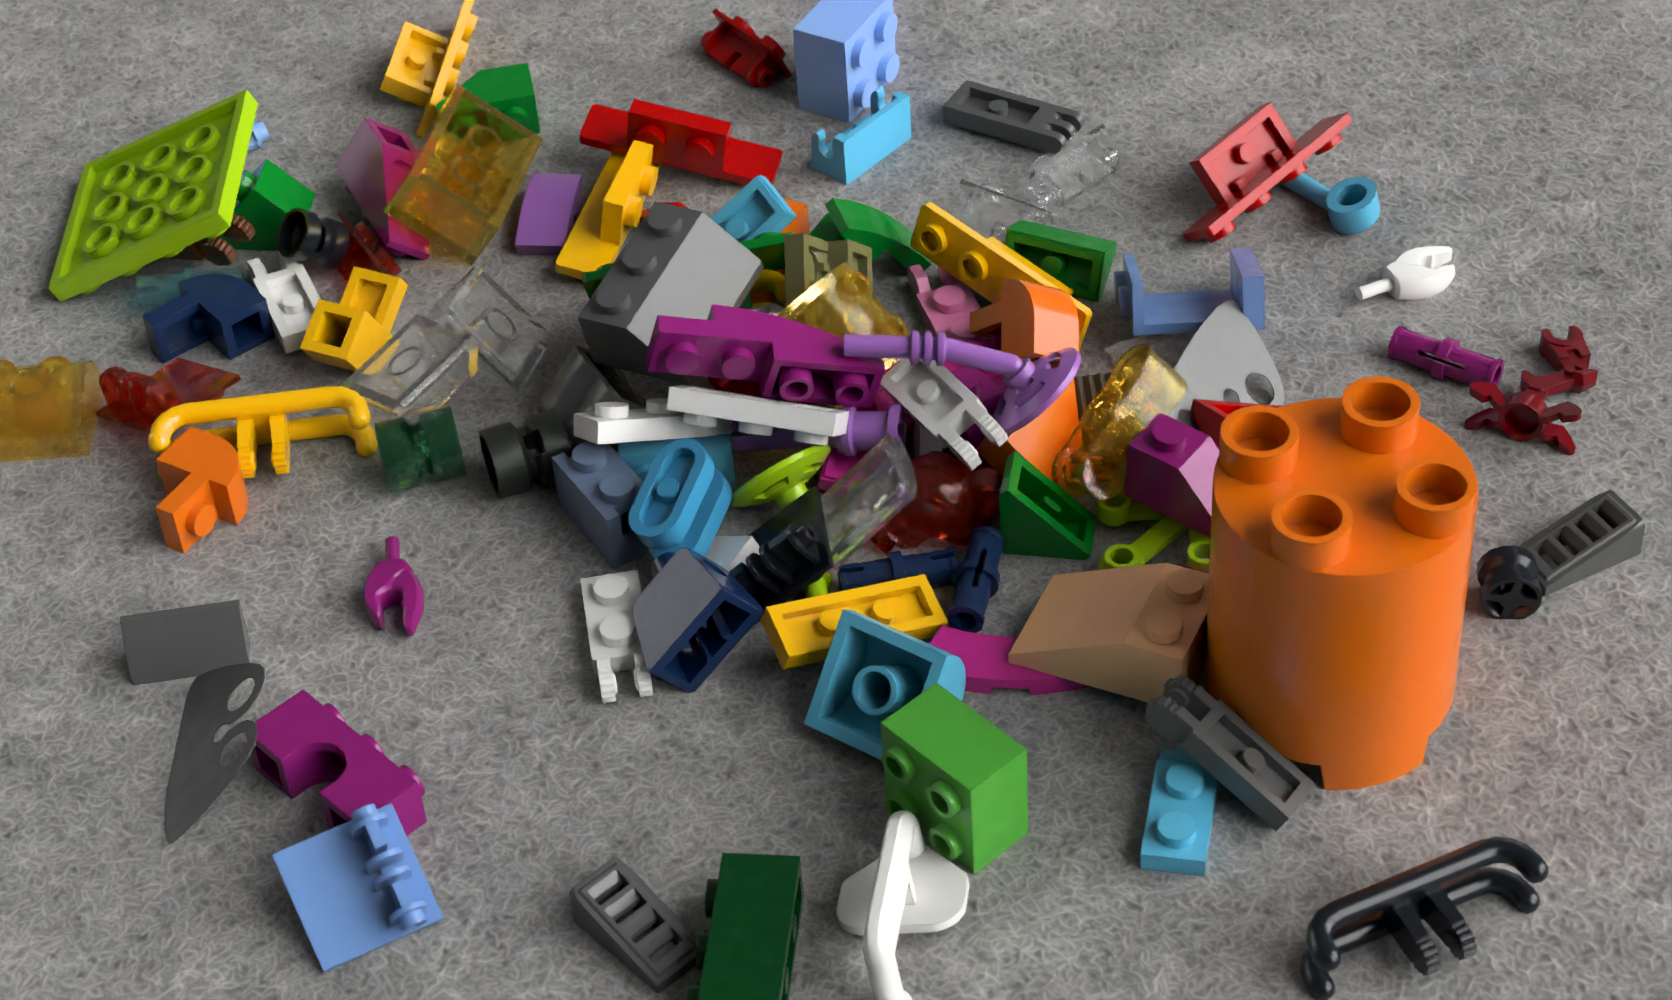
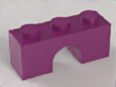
M303 689L255 722L258 735L255 747L251 752L255 769L289 798L294 799L316 784L333 782L319 792L329 830L353 820L351 813L369 804H375L376 808L379 809L392 803L406 836L427 822L421 798L424 796L425 790L416 773L407 765L399 767L387 758L373 737L368 734L360 736L350 728L341 713L332 704L326 703L322 705Z

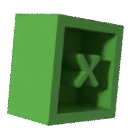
M938 683L929 687L881 722L883 752L881 759L884 767L885 806L890 815L901 810L913 813L919 822L922 834L929 839L932 847L938 854L950 862L956 860L971 873L975 874L1029 833L1027 749Z

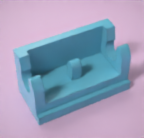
M880 86L870 96L871 113L858 120L842 134L839 133L833 137L831 142L825 144V131L823 129L818 130L811 137L812 159L809 161V167L848 185L912 138L910 95L898 91L893 94L892 101L886 105L884 102L885 92L883 87Z

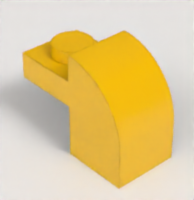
M354 266L340 304L318 299L300 349L313 360L363 374L376 372L393 352L398 342L390 332L408 285L400 277Z

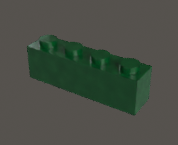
M722 853L718 879H708L706 885L705 915L706 918H711L710 929L699 930L697 936L696 967L697 970H702L700 983H690L687 1000H789L804 899L800 856Z

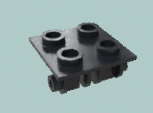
M817 486L812 487L748 535L753 536L760 546V555L751 553L746 557V565L741 562L730 570L729 573L765 610L767 606L785 603L809 584L817 582L825 572L834 567L819 488Z

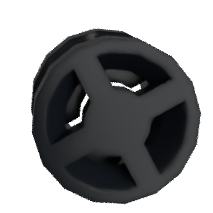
M1501 546L1491 549L1482 555L1477 562L1476 573L1481 586L1480 599L1484 612L1493 619H1525L1534 614L1542 603V590L1537 580L1538 567L1534 555L1527 549L1518 546Z

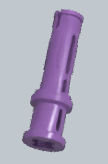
M892 404L889 410L857 411L854 406L839 408V410L849 411L846 434L834 437L829 436L827 444L830 448H837L838 452L846 457L855 456L860 450L886 449L890 450L892 455H902L904 453L906 420L901 404ZM732 420L731 431H738L739 421ZM773 427L772 436L731 437L732 447L735 452L806 449L816 445L794 441V430Z

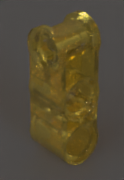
M1145 343L1137 344L1120 357L1112 370L1111 376L1097 397L1086 407L1081 421L1061 451L1055 456L1051 471L1053 482L1070 496L1081 497L1088 494L1098 499H1109L1116 496L1122 490L1126 479L1128 445L1160 412L1168 416L1183 399L1187 389L1185 379L1150 345ZM1070 460H1071V461H1081V463L1069 462V461H1070Z

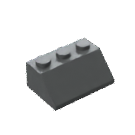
M655 201L578 316L593 362L690 386L696 376L647 371L646 352L657 315L707 320L712 304L739 308L764 269L762 261L704 212Z

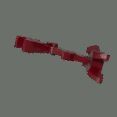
M1569 326L1567 340L1557 339L1551 334L1549 329H1542L1539 353L1556 372L1535 377L1529 371L1523 370L1519 386L1521 392L1513 393L1508 398L1492 382L1470 383V395L1482 403L1489 401L1493 408H1487L1467 418L1464 428L1475 430L1480 429L1484 425L1492 428H1501L1506 435L1517 441L1527 442L1539 437L1543 441L1556 443L1558 450L1571 456L1575 453V444L1564 426L1550 422L1558 419L1562 423L1578 421L1581 419L1582 410L1569 401L1548 408L1544 400L1547 399V396L1569 389L1571 392L1580 394L1596 386L1598 371L1588 369L1591 353L1581 329L1576 326Z

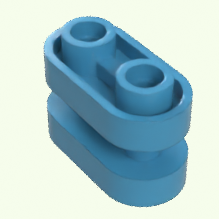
M690 438L672 441L664 446L656 455L630 509L629 525L640 541L648 547L654 559L661 554L677 552L684 547H688L706 557L730 506L732 488L721 471L714 466L712 458L701 443Z

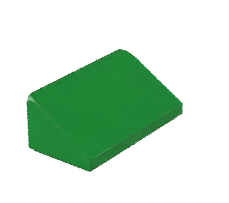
M1019 220L1007 228L1005 245L1072 289V296L1099 302L1115 256L1116 242L1026 220Z

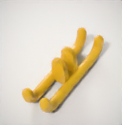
M325 386L180 404L161 413L151 425L148 435L149 448L154 453L161 455L180 437L178 436L170 441L174 431L180 427L237 419V426L203 431L217 435L228 441L234 448H237V455L244 479L256 476L258 445L272 444L271 462L277 475L290 473V441L349 436L354 439L356 451L360 456L370 457L377 451V439L373 428L369 425L370 411L366 400L357 391L343 386ZM326 408H341L347 412V414L288 420L286 413Z

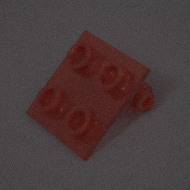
M182 358L175 359L151 376L138 372H128L124 368L113 366L105 370L99 377V386L107 405L95 413L99 418L149 433L154 421L169 408L184 403L221 399L224 391L241 380L238 374Z

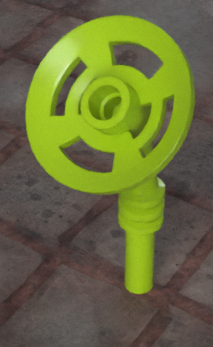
M816 444L764 470L732 494L731 506L733 508L753 507L775 501L780 511H782L808 491L805 483L824 464L831 452L829 445ZM831 569L825 572L817 582L809 584L801 590V592L805 593V598L828 594V590L833 584Z

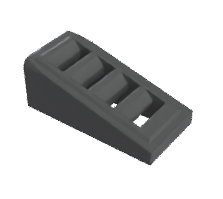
M1607 490L1584 502L1518 547L1525 548L1534 555L1538 567L1537 580L1542 594L1546 596L1641 553L1645 522L1614 491ZM1590 535L1596 541L1593 543L1587 536ZM1567 545L1576 555L1573 556L1564 546ZM1547 554L1558 567L1553 569L1541 556Z
M612 858L571 889L569 897L574 922L657 994L661 993L696 966L697 938L646 883L619 858ZM631 909L635 911L619 924L615 922ZM650 927L656 928L637 943L633 941ZM670 941L676 945L654 963L650 960L649 957Z

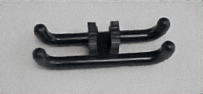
M1496 836L1478 840L1329 902L1316 911L1307 926V949L1301 960V976L1308 992L1316 1000H1329L1335 993V984L1328 971H1333L1339 966L1341 955L1389 934L1393 936L1419 973L1427 976L1438 971L1441 967L1440 954L1437 951V946L1434 945L1433 940L1429 938V934L1422 925V920L1429 925L1445 946L1450 949V953H1453L1454 957H1457L1458 960H1464L1475 955V952H1477L1476 938L1456 906L1481 895L1493 893L1508 898L1520 912L1526 914L1533 913L1540 905V897L1527 881L1531 883L1544 881L1548 876L1547 863L1529 845L1513 838ZM1495 863L1508 864L1515 867L1522 876L1506 869L1486 866Z

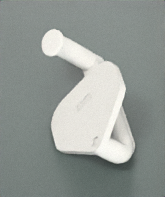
M906 810L897 811L889 817L885 827L879 858L843 882L836 909L840 926L848 933L863 936L862 951L875 1000H912L909 993L903 990L895 958L898 935L937 932L953 926L963 917L969 894L970 884L966 872L924 844L918 820L913 813Z

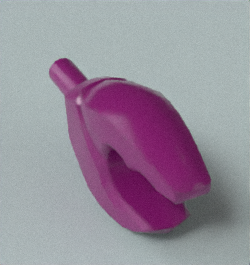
M391 536L385 540V561L375 564L366 579L363 603L368 618L380 630L384 625V611L390 606L400 605L403 612L405 633L409 637L414 635L424 612V591L410 565L404 559H400L399 539Z

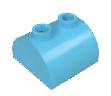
M843 609L804 724L882 761L881 722L935 683H938L962 701L966 684L964 663L959 657L852 609Z

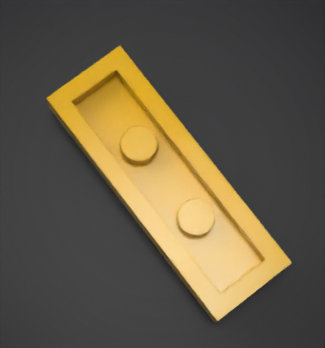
M925 574L767 606L764 610L765 613L760 619L783 670L826 660L843 609L857 611L919 640L934 637L942 625L947 626L948 620Z

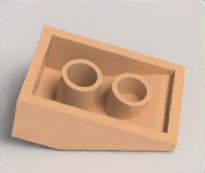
M1158 563L1053 575L1010 650L1008 662L1147 703L1152 698L1156 699L1163 695L1164 684L1170 678L1173 679L1180 675L1183 677L1188 676L1191 681L1194 680L1195 684L1206 663L1209 574L1170 563Z

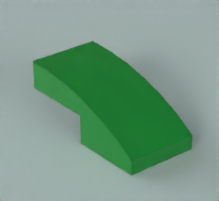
M832 198L825 204L837 229L845 239L872 248V261L887 250L906 269L908 266L921 264L923 270H926L932 265L928 258L911 247L910 241L913 233L893 217L878 209L850 200Z

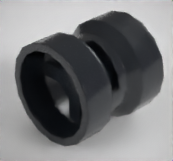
M298 207L291 209L282 219L277 231L276 243L277 249L282 256L299 262L307 259L310 265L330 271L337 268L346 257L350 235L344 223L328 217L319 219L316 213Z

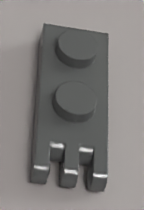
M968 80L943 105V121L945 123L1053 154L1061 153L1067 143L1076 135V132L1085 124L1083 115L1078 111Z

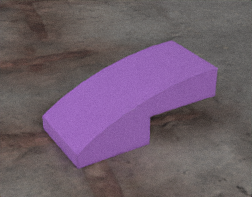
M532 174L523 199L517 227L515 248L518 254H560L572 230L573 221H577L579 217L584 180L582 174Z

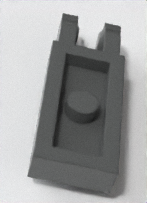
M1180 675L1173 679L1170 678L1164 684L1163 695L1156 699L1152 698L1146 705L1147 709L1144 715L1147 719L1146 723H1149L1151 729L1154 728L1164 741L1181 743L1179 746L1273 830L1277 831L1292 816L1316 784L1285 756L1268 744L1223 701L1214 699L1200 685H1195L1194 680L1191 681L1188 676L1183 677Z

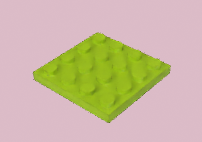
M247 89L84 164L48 287L60 302L79 294L88 295L97 290L102 284L121 275L124 277L131 276L144 265L162 257H174L185 247L205 238H216L231 226L258 107V102Z

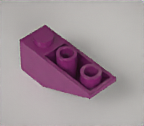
M364 117L334 166L346 183V191L357 200L362 208L363 218L376 230L380 237L379 243L384 249L398 257H405L408 254L422 260L428 259L431 254L422 158L404 132Z

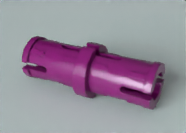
M1403 326L1396 328L1388 346L1387 356L1389 359H1396L1430 371L1432 378L1440 381L1448 377L1468 385L1472 382L1482 381L1492 382L1497 386L1504 371V360L1494 359L1462 348L1458 340L1446 337L1441 341L1408 330Z

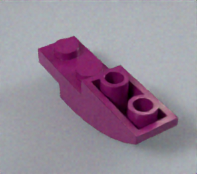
M716 304L711 305L707 320L657 315L646 352L648 372L758 381L761 398L871 408L886 370L884 361L879 358L844 356V339L828 332L773 314Z

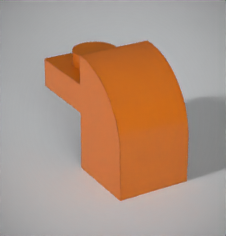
M1014 278L1002 279V297L992 299V304L970 312L969 334L991 338L992 335L1001 334V351L1017 355L1020 359L1027 357L1033 363L1051 352L1066 347H1073L1079 352V320L1077 310L1071 297L1061 289ZM1061 357L1051 361L1049 364L1060 361Z
M190 426L156 459L166 497L155 509L166 547L185 553L200 537L208 535L218 519L238 525L244 517L249 503L241 466L234 447L217 435Z

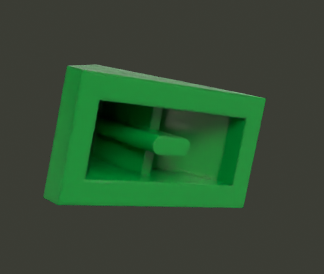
M1014 451L1007 456L999 495L1000 532L1003 533L1006 539L1002 554L1087 560L1090 558L1097 517L1019 453Z

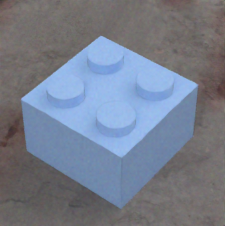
M820 0L793 28L799 109L850 123L863 108L866 109L870 106V96L873 91L895 79L899 69V56L895 52L897 16L893 13V0Z

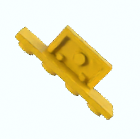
M474 0L463 1L449 38L440 36L407 21L404 22L379 90L394 95L399 100L411 102L424 108L416 135L422 138L426 137L431 123L440 126L436 105L445 99V96L452 93L458 79L459 69L478 16L470 13Z
M634 140L626 155L611 152L556 260L555 271L557 273L583 280L582 275L584 273L596 271L602 265L615 262L631 227L636 228L639 223L646 196L651 197L656 186L658 172L662 164L652 162V144Z
M928 202L921 206L910 241V245L914 250L990 302L994 298L1002 297V279L1005 278L1019 279L1065 291L1073 300L1077 310L1080 350L1092 317V311L1072 297V289L993 236L988 239L984 238L934 203Z

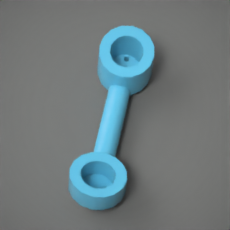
M1302 173L1295 179L1282 184L1326 210L1331 227L1339 233L1354 234L1363 232L1375 223L1380 214L1377 187L1368 178H1348L1340 181L1330 189Z

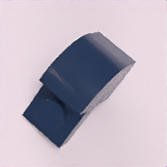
M205 274L178 282L180 297L142 315L152 353L163 364L207 341H210L229 360H232L275 338L266 298L243 279L226 274Z

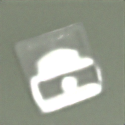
M889 433L821 496L834 567L827 571L830 575L915 498L917 483L910 457L904 444Z

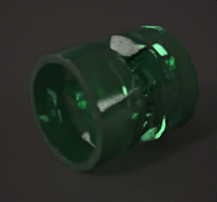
M451 407L420 413L416 423H410L405 417L373 423L389 493L420 487L423 477L427 476L435 483L466 476L462 449Z

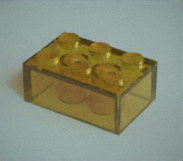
M457 84L427 129L384 212L472 266L499 230L543 138Z

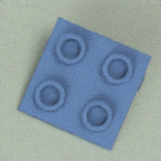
M392 803L379 809L376 808L375 804L363 806L351 813L353 820L272 854L323 973L444 920Z

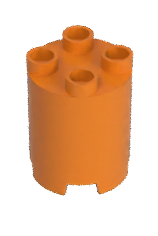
M1371 376L1356 380L1344 390L1342 398L1306 400L1278 408L1260 405L1248 406L1233 411L1221 424L1219 456L1213 473L1204 690L1217 701L1219 699L1223 701L1268 744L1287 759L1320 766L1325 790H1349L1379 785L1405 775L1421 765L1428 738L1440 726L1453 704L1478 504L1477 477L1470 460L1461 447L1439 427L1419 416L1420 398L1417 392L1407 383L1386 376Z

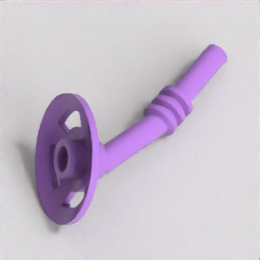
M912 330L910 336L844 334V356L909 359L911 365H917L919 359H922L923 364L930 366L932 360H935L937 366H943L946 360L1004 375L1002 381L1007 386V389L996 406L993 418L1007 435L1023 428L1051 406L1071 383L1081 364V355L1073 347H1066L1051 352L1032 363L1027 357L1020 359L1017 355L947 338L943 331H938L936 337H933L931 331H925L924 335L920 336L918 330ZM1061 357L1058 367L1051 368L1049 363Z

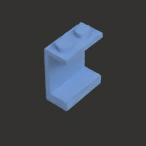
M1251 247L1230 248V289L1143 294V281L1134 253L1123 254V271H1114L1115 303H1118L1120 319H1129L1133 336L1196 333L1216 307L1232 299L1240 305L1243 314L1250 319L1255 329H1265V276Z

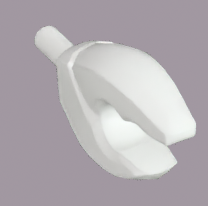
M1427 246L1404 252L1383 269L1381 280L1357 287L1355 290L1357 298L1364 300L1388 292L1398 300H1421L1441 293L1450 285L1455 277L1454 264L1444 265L1451 261L1452 249L1449 246Z

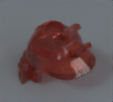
M931 451L928 454L916 456L909 461L886 466L871 476V479L859 494L860 521L871 541L887 556L894 546L906 550L908 548L916 549L929 538H936L957 546L968 547V539L972 529L978 526L992 527L993 515L1000 514V491H995L999 473L996 469L982 468L973 473L963 462L942 451Z

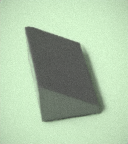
M239 600L120 616L128 670L133 685L196 677L220 667L250 663V638Z

